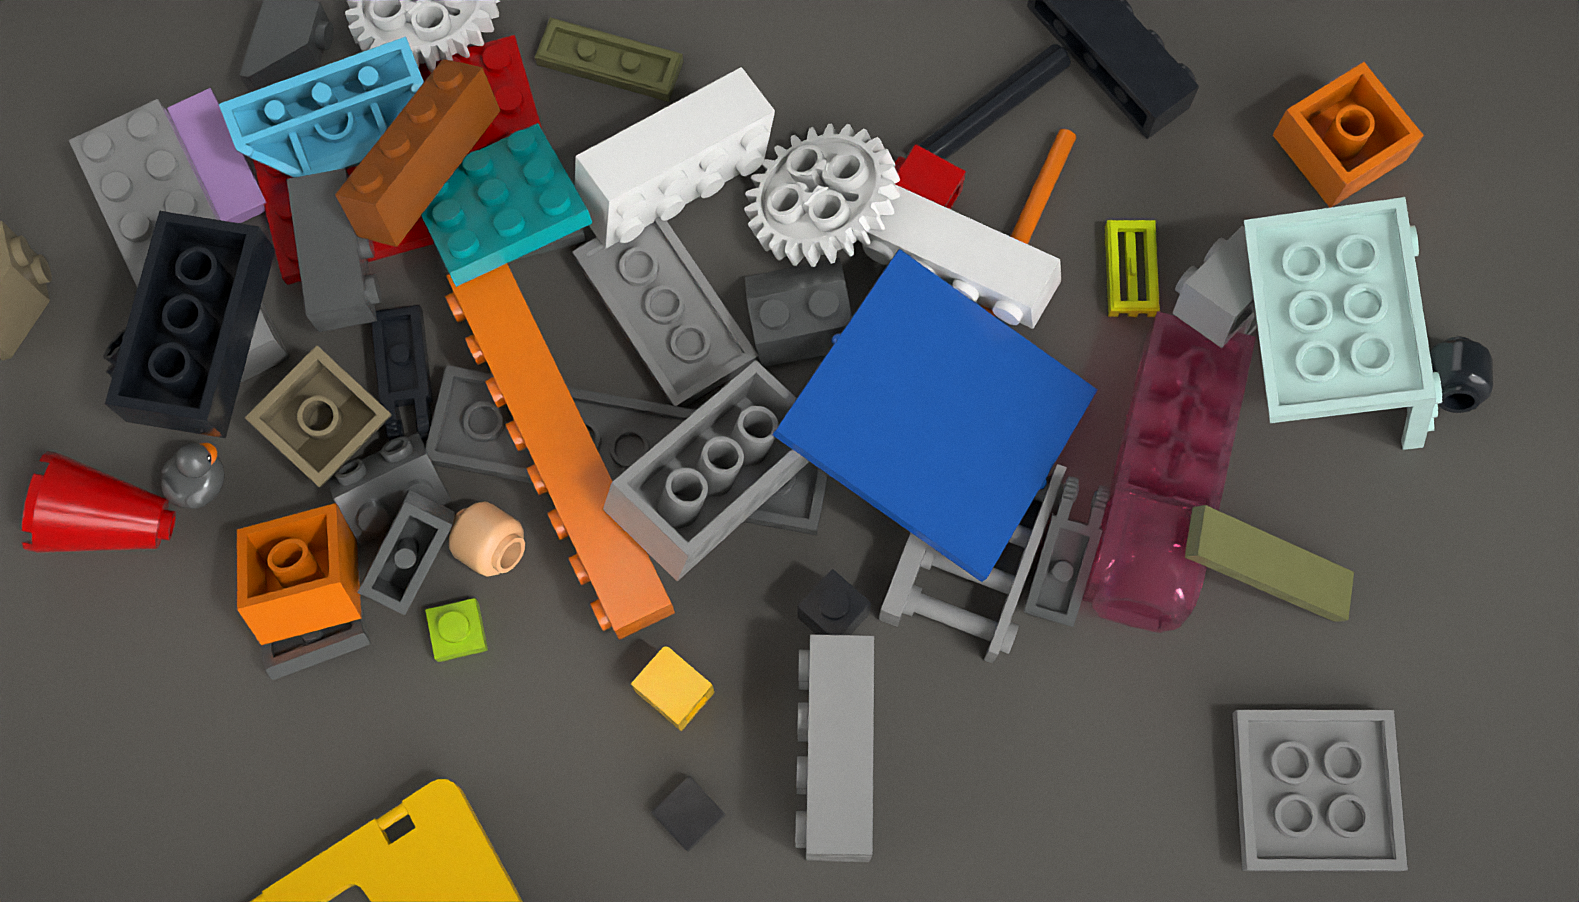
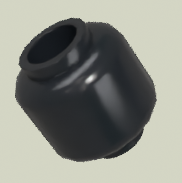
M1457 336L1435 345L1430 350L1432 370L1439 373L1441 381L1442 403H1438V406L1448 412L1464 413L1476 409L1491 396L1493 389V359L1486 347L1469 338Z

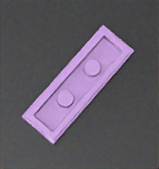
M211 88L168 107L171 118L222 221L242 223L265 212L264 204L267 202L245 155L239 153L235 148L219 107V102Z

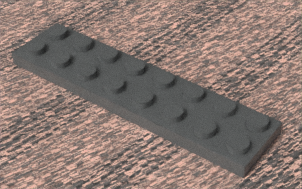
M446 365L426 444V451L433 464L440 467L533 483L526 468L535 464L528 448L518 452L505 425L513 421L514 418L507 404L499 408L496 406L485 383V380L494 377L493 374ZM567 387L612 481L696 411ZM807 463L744 522L817 535L828 474L813 463Z

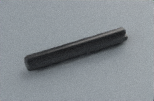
M1052 44L918 144V146L946 160L1066 70L1071 64L1067 50L1058 44Z

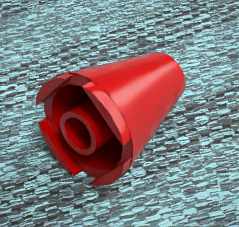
M47 451L40 458V462H46L49 465L44 475L33 473L24 505L21 531L32 533V540L22 542L25 550L42 553L157 549L162 540L170 541L175 527L176 511L168 510L169 501L166 498L61 453Z

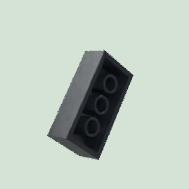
M159 211L105 401V405L123 420L129 423L226 438L276 250L259 226Z

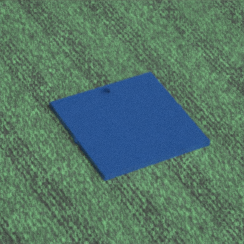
M899 249L842 333L833 336L832 343L834 345L772 435L980 582H983L989 576L1039 489L1041 490L1046 487L1047 475L1098 389Z

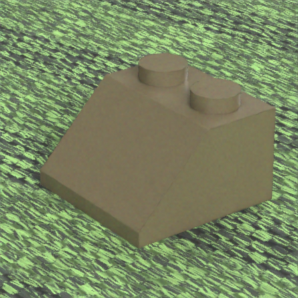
M0 221V359L3 361L13 357L50 302L46 283L52 281V275L45 257L42 254L37 255L30 248L23 235L17 236L3 221Z
M316 345L245 419L321 488L392 414Z

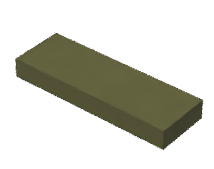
M551 17L535 55L538 66L667 102L670 101L684 62L683 54Z

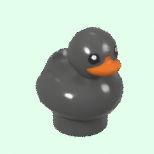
M189 443L182 446L177 454L171 457L161 469V490L164 497L171 504L181 508L197 509L212 502L219 495L225 478L224 466L217 456L216 447L210 443Z

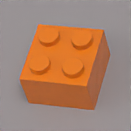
M1362 62L1288 108L1273 133L1274 138L1329 208L1337 205L1405 162L1424 137L1422 132L1365 62Z
M336 503L237 529V610L261 645L362 619L360 594L357 593L360 587L357 539Z

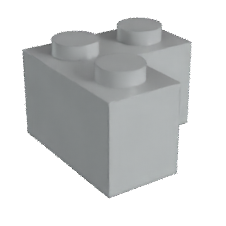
M1241 226L1228 240H1225L1223 237L1219 238L1208 251L1204 259L1205 263L1199 269L1191 266L1180 278L1175 288V291L1180 293L1172 314L1221 348L1227 342L1237 348L1257 328L1244 226Z

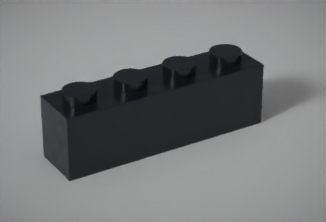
M1028 0L1027 7L1146 139H1149L1191 107L1199 88L1192 71L1185 64L1178 63L1167 52L1160 36L1155 31L1147 30L1134 16L1133 9L1126 0Z

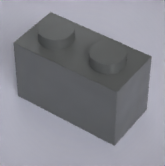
M409 490L357 593L405 615L453 525L456 512Z

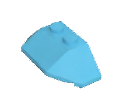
M405 36L219 104L235 148L239 153L295 178L342 168L347 170L358 166L423 85L424 81Z

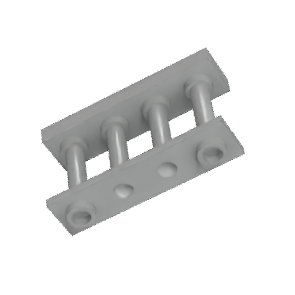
M1057 464L1049 483H1047L1045 488L1039 489L1034 497V500L1041 502L1032 529L1019 524L1009 540L1010 543L1025 548L1015 575L993 567L987 579L980 582L910 533L880 610L879 620L898 627L902 614L912 617L915 612L990 641L984 661L993 664L999 651L1009 654L1019 628L1018 624L1010 621L1050 512L1057 513L1065 485L1061 482L1067 467ZM931 566L1008 594L998 622L922 594L923 588L914 585L920 567L930 570Z

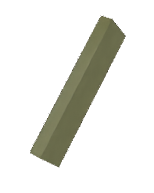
M1207 505L1192 508L1185 558L1331 621L1339 622L1349 619L1354 578L1353 571Z

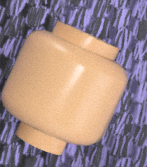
M486 501L474 503L456 513L450 529L449 549L456 559L478 574L489 577L506 573L513 569L523 556L525 550L524 530L517 519L497 506Z

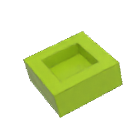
M476 598L425 610L434 659L437 662L488 651L480 606Z

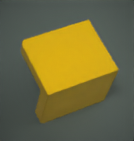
M667 646L663 647L631 683L634 691L680 731L686 727L715 693L713 685Z

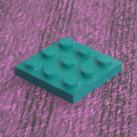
M538 123L524 130L516 131L512 135L487 147L469 153L421 215L456 287L593 223L586 205Z

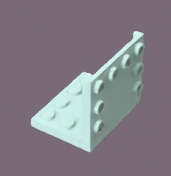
M1405 197L1244 220L1270 423L1407 407V417L1401 439L1402 449L1423 448L1427 432L1434 431V418L1438 417V403H1442V388L1439 373L1432 370L1415 256L1419 255L1418 237L1415 225L1410 226Z

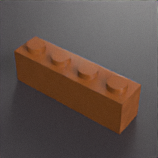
M442 59L337 191L335 196L358 237L397 247L501 111L482 67Z

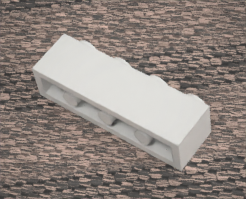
M896 185L900 196L894 200H889L895 212L893 215H880V219L885 227L883 231L870 229L867 232L871 243L869 245L862 243L865 253L872 260L888 265L896 252L901 249L969 299L991 309L1000 320L1011 325L1021 323L1033 329L1061 283L1060 259Z

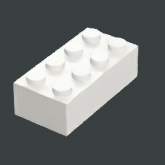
M742 67L576 155L575 188L593 223L589 226L605 249L619 241L621 243L632 241L642 233L646 226L655 222L654 219L660 217L663 221L669 220L680 213L685 204L700 196L708 198L714 195L723 187L726 181L739 174L741 176L750 175L762 165L765 159L775 110Z

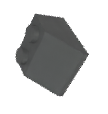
M840 257L836 258L835 263L832 264L829 260L817 262L815 267L805 264L745 277L747 303L753 336L763 367L827 355L834 345L832 343L833 336L838 333L841 334L852 318Z

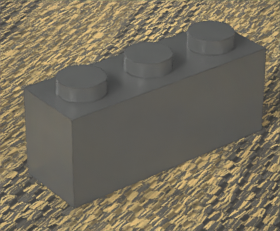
M346 168L287 179L306 316L318 332L375 322L377 318L374 304L382 302L378 278L375 273L370 274L368 258L375 257L373 241L356 235L335 196L350 176Z

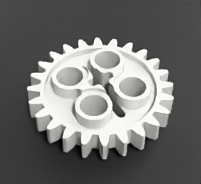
M346 0L350 9L345 11V15L355 43L359 44L362 52L406 36L417 66L419 67V64L426 63L428 70L433 72L436 67V61L442 59L453 61L452 55L456 53L468 58L470 54L467 46L470 43L477 46L484 45L481 32L494 31L491 19L499 17L496 3L500 2V0Z
M828 124L824 134L820 136L811 127L809 128L807 139L802 142L796 135H792V147L786 150L777 145L774 149L778 158L775 161L764 159L762 163L766 170L765 174H754L751 176L757 188L748 190L745 193L751 203L744 208L751 220L748 225L765 251L771 250L779 261L787 255L794 266H797L805 256L811 267H815L820 255L824 254L831 264L835 263L837 251L841 249L849 256L854 255L852 243L858 240L863 244L869 245L871 241L867 232L870 229L878 231L885 229L880 215H893L895 210L889 200H894L900 196L895 183L900 181V177L888 149L884 148L878 137L871 140L866 129H862L855 135L850 124H846L839 134H837L832 124Z

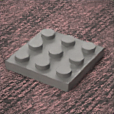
M1236 710L1232 713L1242 871L1408 870L1394 710Z

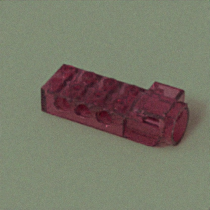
M1157 311L1145 337L1110 485V494L1100 526L1103 531L1082 598L1083 601L1092 603L1098 616L1130 627L1162 633L1181 627L1192 613L1207 569L1206 566L1185 558L1192 508L1207 505L1219 511L1254 349L1255 336L1237 332L1221 348L1177 316Z

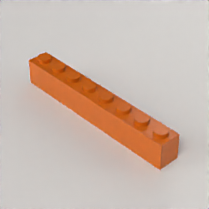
M506 263L457 287L450 274L446 275L453 289L452 293L445 295L457 323L467 319L473 332L472 335L465 338L477 365L487 361L494 376L485 380L493 400L498 408L507 404L514 418L513 421L505 424L518 452L528 448L535 464L527 467V472L538 494L541 495L549 492L556 507L547 512L560 540L570 536L577 551L576 554L568 557L581 585L591 581L599 599L591 602L590 605L602 630L605 631L613 627L618 639L621 640L674 614L675 611L648 553L603 510L613 481L508 264Z

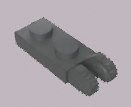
M1067 476L1057 513H1052L1024 607V613L1074 627L1103 529L1100 527L1107 505L1110 488L1103 485L1098 486L1097 490L1093 493L1090 503L1091 510L1088 522H1082L1068 518L1080 487L1078 485V478Z

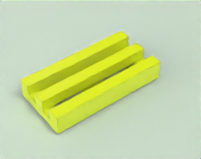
M1107 220L1105 225L1108 317H1118L1119 313H1127L1128 317H1137L1139 313H1146L1147 317H1157L1160 312L1155 220ZM1118 232H1124L1127 301H1121ZM1135 232H1143L1146 301H1138Z

